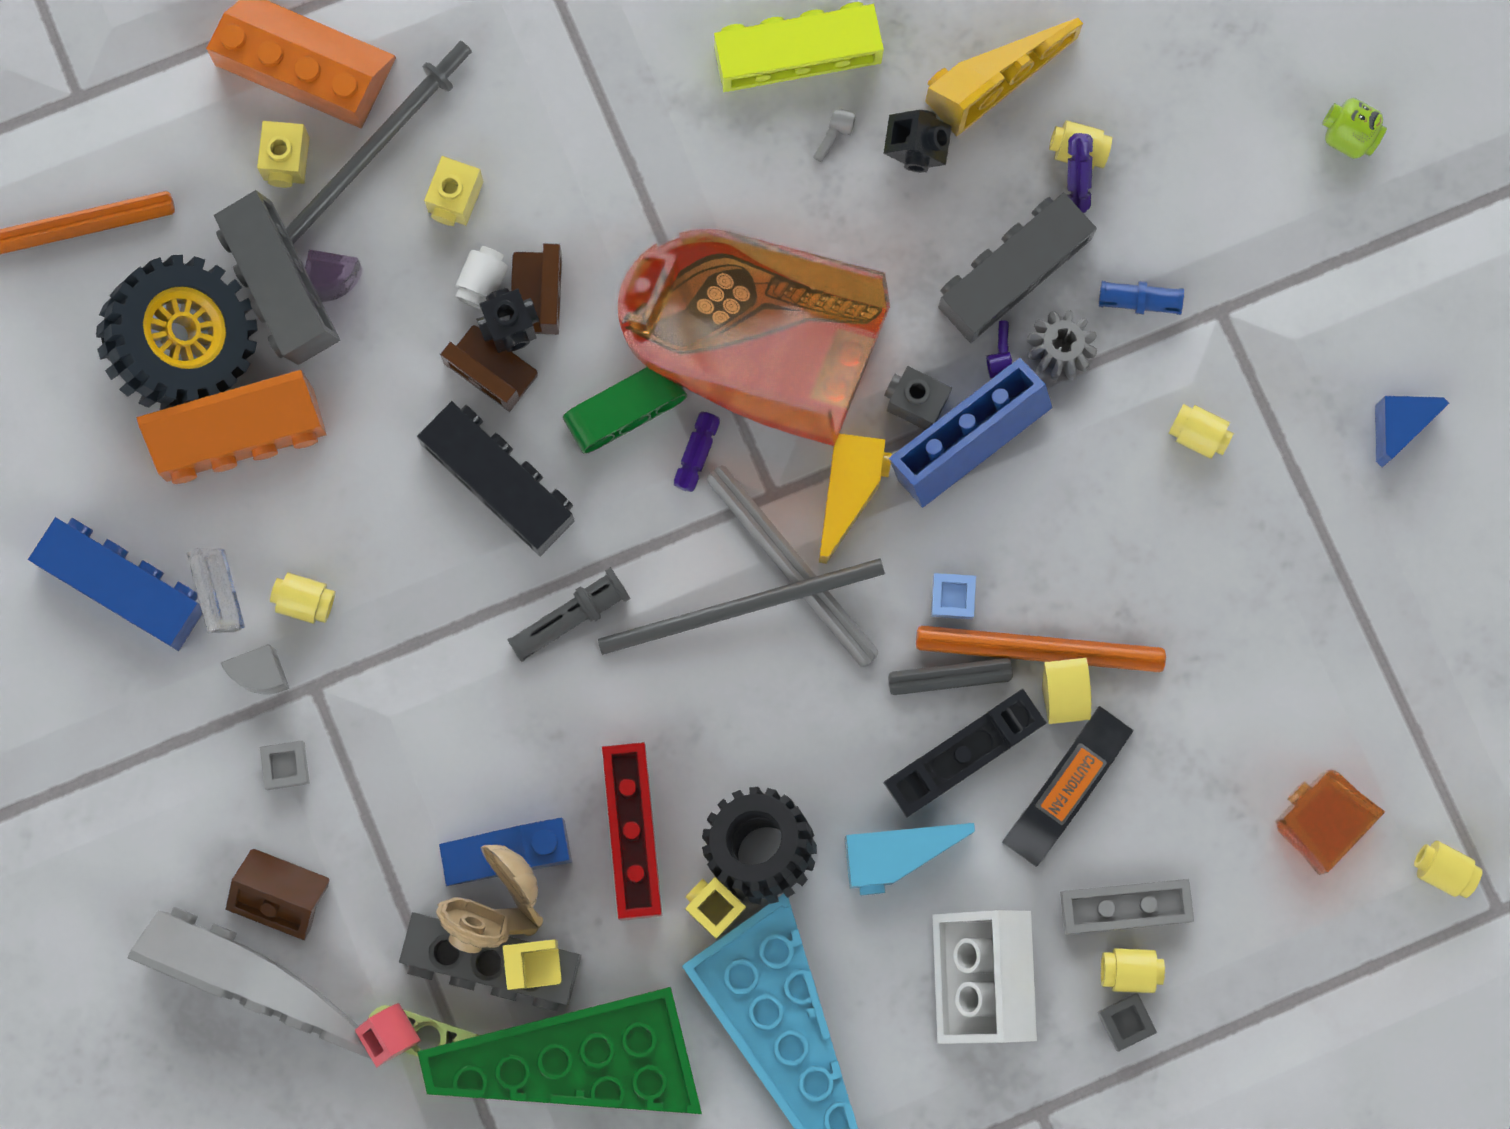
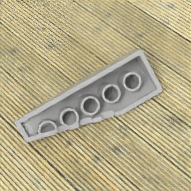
M176 907L173 908L171 914L158 911L127 957L220 998L225 997L231 1000L235 998L240 1001L239 1003L249 1010L267 1016H277L280 1018L279 1021L307 1033H317L320 1035L319 1038L371 1059L355 1032V1029L359 1026L319 991L278 963L234 941L237 933L213 924L210 930L196 925L195 922L198 916Z

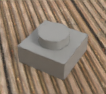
M296 741L260 747L266 790L310 784L305 742Z

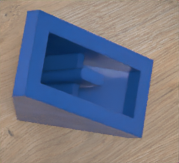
M1384 396L1375 405L1376 462L1381 467L1385 466L1450 403L1444 397Z

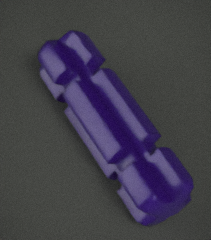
M1075 133L1068 140V153L1072 155V158H1068L1067 189L1071 194L1067 196L1083 213H1086L1091 207V192L1088 189L1092 188V156L1089 155V152H1093V138L1089 134Z
M704 411L699 413L694 425L696 432L691 433L681 459V465L683 466L678 468L674 478V486L688 492L695 490L699 480L697 473L698 471L702 472L713 443L711 436L716 435L720 424V418L716 415Z

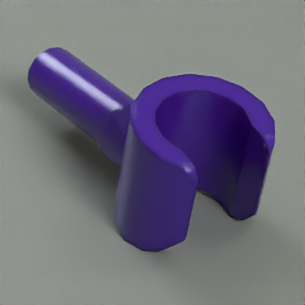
M1006 320L999 321L998 353L986 356L988 374L991 379L1012 364V357L1008 346L1009 322Z

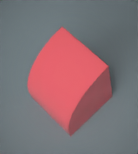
M399 1003L373 1015L355 1029L376 1068L421 1042Z

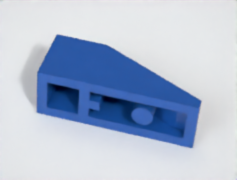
M562 817L514 826L439 844L446 886L498 877L483 856L481 847L485 845L506 846L521 855L532 870L572 863L566 824Z

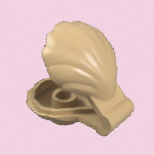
M485 845L481 847V851L490 867L507 887L518 908L492 909L470 899L459 897L448 899L438 904L436 914L441 922V926L450 933L449 942L463 952L478 953L482 948L499 947L502 943H506L509 935L525 934L526 936H532L543 923V918L533 908L538 896L537 879L534 876L533 870L521 855L506 846Z

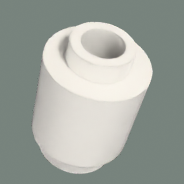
M481 246L479 251L470 250L455 285L458 288L455 298L481 310L479 303L487 301V295L499 290L506 274L508 265L502 262L504 255L486 246Z

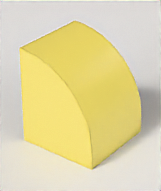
M1087 658L1044 662L1042 692L1048 724L1091 719V685Z

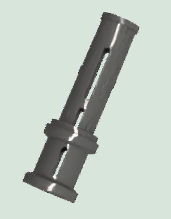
M611 567L605 570L606 575L585 589L581 586L575 589L576 592L573 593L575 598L542 617L517 635L507 639L521 662L588 618L591 622L593 620L597 621L601 618L600 613L620 600L627 602L631 599Z

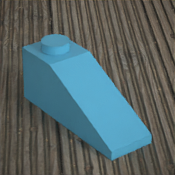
M974 823L846 835L845 848L850 889L859 888L860 896L885 893V885H892L975 832Z

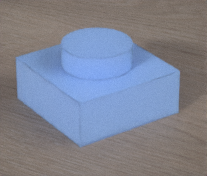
M934 573L931 617L973 619L976 576Z

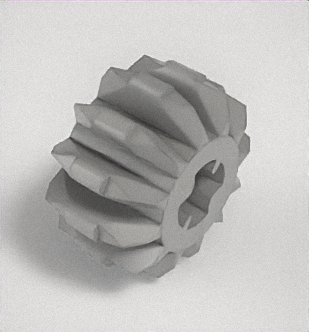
M1071 310L1066 311L1063 320H1060L1059 315L1055 311H1051L1048 315V323L1038 319L1034 324L1037 333H1030L1027 337V343L1034 346V348L1029 350L1028 358L1030 360L1041 359L1036 368L1038 373L1044 372L1047 367L1051 368V379L1053 381L1058 380L1061 370L1064 371L1068 380H1073L1076 377V368L1086 372L1090 367L1087 358H1094L1097 354V348L1090 345L1097 337L1096 332H1083L1088 320L1082 318L1075 324L1072 322L1073 312ZM1057 339H1063L1062 344H1065L1066 341L1070 344L1067 352H1061L1062 347H1059L1058 350L1054 347Z

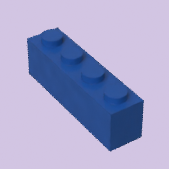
M1018 358L889 458L898 481L922 508L1051 410L1053 407L1047 386L1021 358Z
M55 517L28 560L179 651L205 611V608L196 602L200 594L180 582H177L173 588L161 581L160 579L164 573L144 560L141 561L139 566L126 560L125 557L129 552L111 540L106 539L104 544L101 545L91 539L90 536L93 530L76 519L71 518L68 524Z

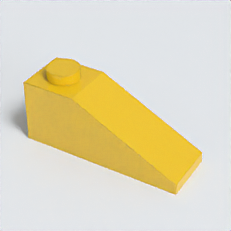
M839 433L833 446L818 563H828L877 491L881 477H889L891 465L889 458L892 456V453L884 452L886 439Z

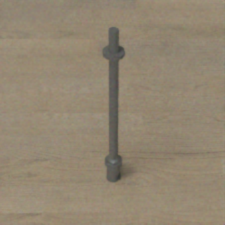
M459 41L436 67L427 62L422 66L427 77L288 225L286 231L293 245L439 87L445 91H450L453 88L452 83L447 78L472 53V50L463 41Z

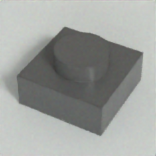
M1138 993L1097 1012L1118 1052L1157 1033Z

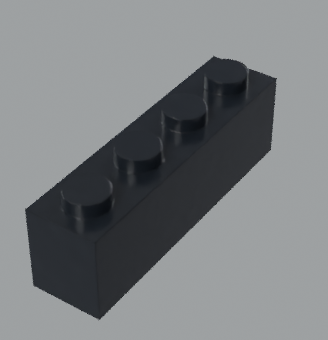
M451 401L417 435L420 444L541 557L575 522L573 514L569 511L573 504L557 489L550 493L539 483L543 476L529 462L524 461L520 465L509 454L513 451V448L499 434L494 433L490 437L479 426L483 423V420L469 406L465 405L460 409Z

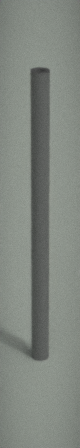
M881 558L599 638L600 651L602 655L881 576L885 574Z

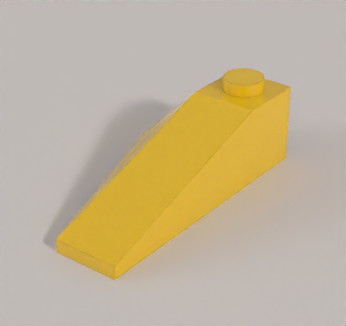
M1075 18L959 62L949 71L946 68L939 70L927 83L929 87L925 102L943 122L952 126L951 131L955 136H959L1074 42L1080 34L1083 22L1079 18Z

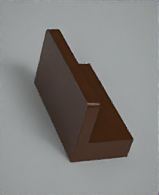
M543 243V253L514 252L512 256L511 291L519 289L523 301L531 298L539 318V322L533 324L535 334L559 335L562 251L560 244Z
M475 325L471 326L457 346L449 342L440 354L444 365L509 412L538 376L535 368L513 352H507L506 350L498 353L493 339L485 342L480 328Z
M252 849L231 881L225 910L305 940L312 927L316 906L328 888L329 878L262 851Z

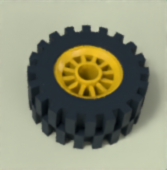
M171 255L163 263L161 257L153 259L143 268H137L109 295L111 298L103 305L99 316L104 317V320L96 328V337L104 338L105 340L97 349L100 360L110 357L112 365L105 370L111 380L118 375L123 378L126 383L119 390L127 397L135 391L140 393L142 396L138 404L149 408L158 402L161 403L160 410L225 392L238 382L237 378L243 375L251 363L246 359L255 353L257 342L249 340V337L258 331L257 319L246 320L245 314L252 310L250 299L238 300L235 293L242 289V286L236 279L228 285L224 283L221 277L226 270L218 265L206 271L203 270L205 259L195 256L186 264L183 263V255ZM190 308L194 309L196 312L194 314H191ZM200 316L204 320V322L199 323L198 318ZM172 323H178L186 329L188 334L187 341L180 340L173 334ZM151 329L157 330V331H159V332H157V333H152V332H151ZM207 330L208 334L201 333V331ZM156 341H161L162 343L159 348L155 343ZM166 349L170 350L169 356L163 353Z

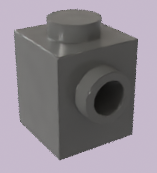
M907 366L902 377L894 374L884 394L885 397L890 399L887 412L926 430L938 420L949 398L952 387Z

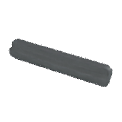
M1002 658L894 671L889 673L888 684L892 695L1009 682L1013 677V670L1010 659Z

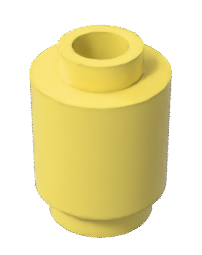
M1065 120L1062 127L1055 126L1049 145V150L1055 151V160L1068 163V158H1072V155L1068 153V140L1073 134L1082 133L1089 134L1093 138V152H1089V155L1092 156V170L1094 167H1105L1111 150L1112 137L1104 135V130Z
M1183 404L1168 434L1176 437L1177 443L1212 459L1215 452L1220 455L1224 454L1234 433L1227 430L1230 424L1229 421L1199 406L1194 405L1191 408Z
M287 572L284 580L280 578L275 580L270 595V602L276 604V613L315 624L316 620L326 623L332 609L336 591L327 589V584Z
M1438 840L1430 846L1425 844L1419 850L1414 861V866L1418 868L1417 877L1453 897L1460 895L1468 898L1471 896L1482 876V868L1475 865L1474 859Z
M1114 948L1112 952L1102 953V987H1112L1113 992L1155 993L1156 986L1164 984V959H1157L1155 950Z

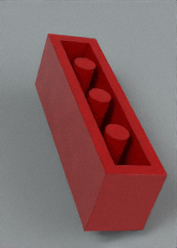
M645 742L603 746L602 753L618 919L623 921L662 917Z

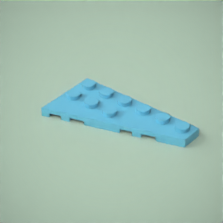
M783 893L778 897L779 902L768 904L686 962L682 965V968L794 1129H858L789 897L787 898Z

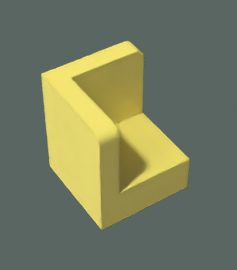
M553 939L502 946L507 990L557 985L562 982L558 940Z

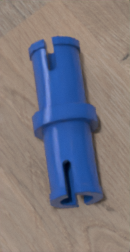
M1101 281L1099 307L1133 309L1135 314L1144 315V311L1182 314L1183 288L1147 286V282L1139 281L1138 285Z

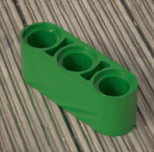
M646 367L571 408L562 418L581 452L587 454L683 402L688 395L683 386Z

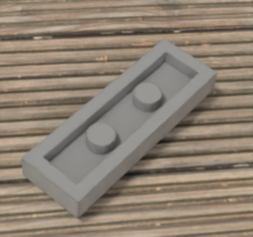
M1189 879L1060 892L1065 935L1194 922Z

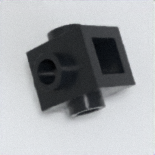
M928 110L890 114L883 154L903 163L904 168L912 172L923 173L927 172L929 167L946 165L952 126L937 119L936 114Z
M508 288L496 290L486 296L487 301L479 303L483 316L476 319L485 342L493 339L498 353L506 350L507 352L519 350L527 346L530 341L537 339L533 327L534 323L539 322L537 312L531 298L523 301L519 289L509 291ZM514 313L510 320L503 321L500 319Z

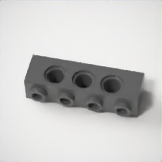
M412 912L399 963L409 965L407 974L429 980L433 979L434 972L451 976L449 985L474 991L475 984L480 983L492 986L490 995L516 1001L517 993L534 997L533 1006L556 1012L559 1003L569 1005L582 955L559 949L562 976L560 984L507 990L502 946L528 943L529 941L508 937L506 943H502L499 947L482 948L478 953H467L459 950V957L456 962L451 965H444L437 957V950L443 942L449 940L450 933L441 926L438 918ZM487 951H495L501 958L499 971L491 976L484 975L478 965L479 958Z

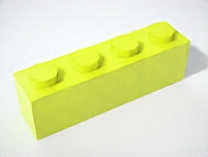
M861 2L848 3L843 5L840 10L825 13L820 9L809 10L802 13L798 18L784 20L783 17H771L754 26L744 27L742 24H732L723 27L721 32L714 33V49L723 93L881 64L884 51L874 4L863 5Z

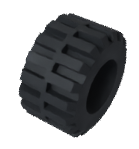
M749 787L748 795H744L741 790L732 793L734 800L727 803L725 799H722L717 804L721 811L717 815L711 812L707 818L711 829H703L702 839L707 844L702 847L703 856L709 862L707 865L714 876L736 898L743 901L747 897L752 904L761 905L762 898H766L769 904L779 902L778 894L784 893L787 898L795 894L791 887L796 883L801 886L806 883L808 879L804 872L805 870L813 871L815 861L811 854H817V845L812 838L815 835L799 807L795 806L792 799L784 794L780 797L777 790L767 788L765 794H763L759 787ZM763 827H771L781 831L780 846L769 860L756 865L739 862L738 853L740 845L750 832Z

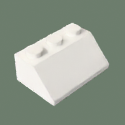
M995 910L932 914L937 1044L1037 1041L1031 911Z

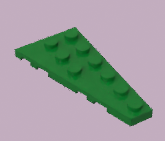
M671 987L417 1051L428 1095L702 1114Z

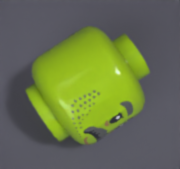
M1357 98L1346 100L1342 106L1334 103L1322 122V125L1328 128L1325 134L1326 143L1353 159H1358L1364 154L1371 156L1387 130V127L1382 125V113Z

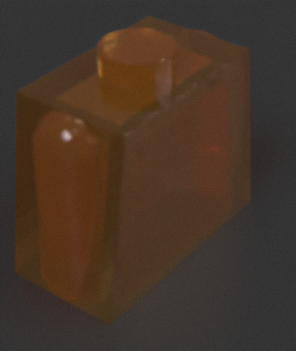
M1330 769L1321 773L1310 785L1303 781L1287 797V800L1292 804L1275 822L1278 832L1302 854L1316 873L1321 875L1328 873L1385 811L1361 794L1338 771Z

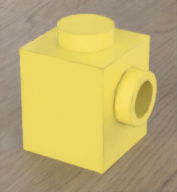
M262 121L257 169L263 180L268 181V184L280 188L292 187L293 183H305L310 137L304 124Z
M441 156L424 199L428 213L432 214L431 218L448 226H454L455 222L467 226L484 182L481 170Z
M716 877L709 884L702 879L685 897L690 902L685 910L716 940L746 909V906Z

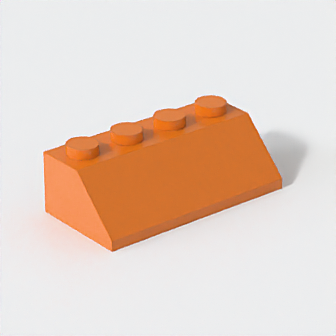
M239 0L224 12L206 48L215 66L361 129L396 59L395 55L268 0Z
M301 369L136 417L158 474L166 482L172 481L173 484L190 482L197 478L196 473L213 469V472L233 469L238 465L237 461L253 457V460L268 459L278 454L277 449L291 445L295 449L306 448L316 444L318 437L327 435L314 389Z

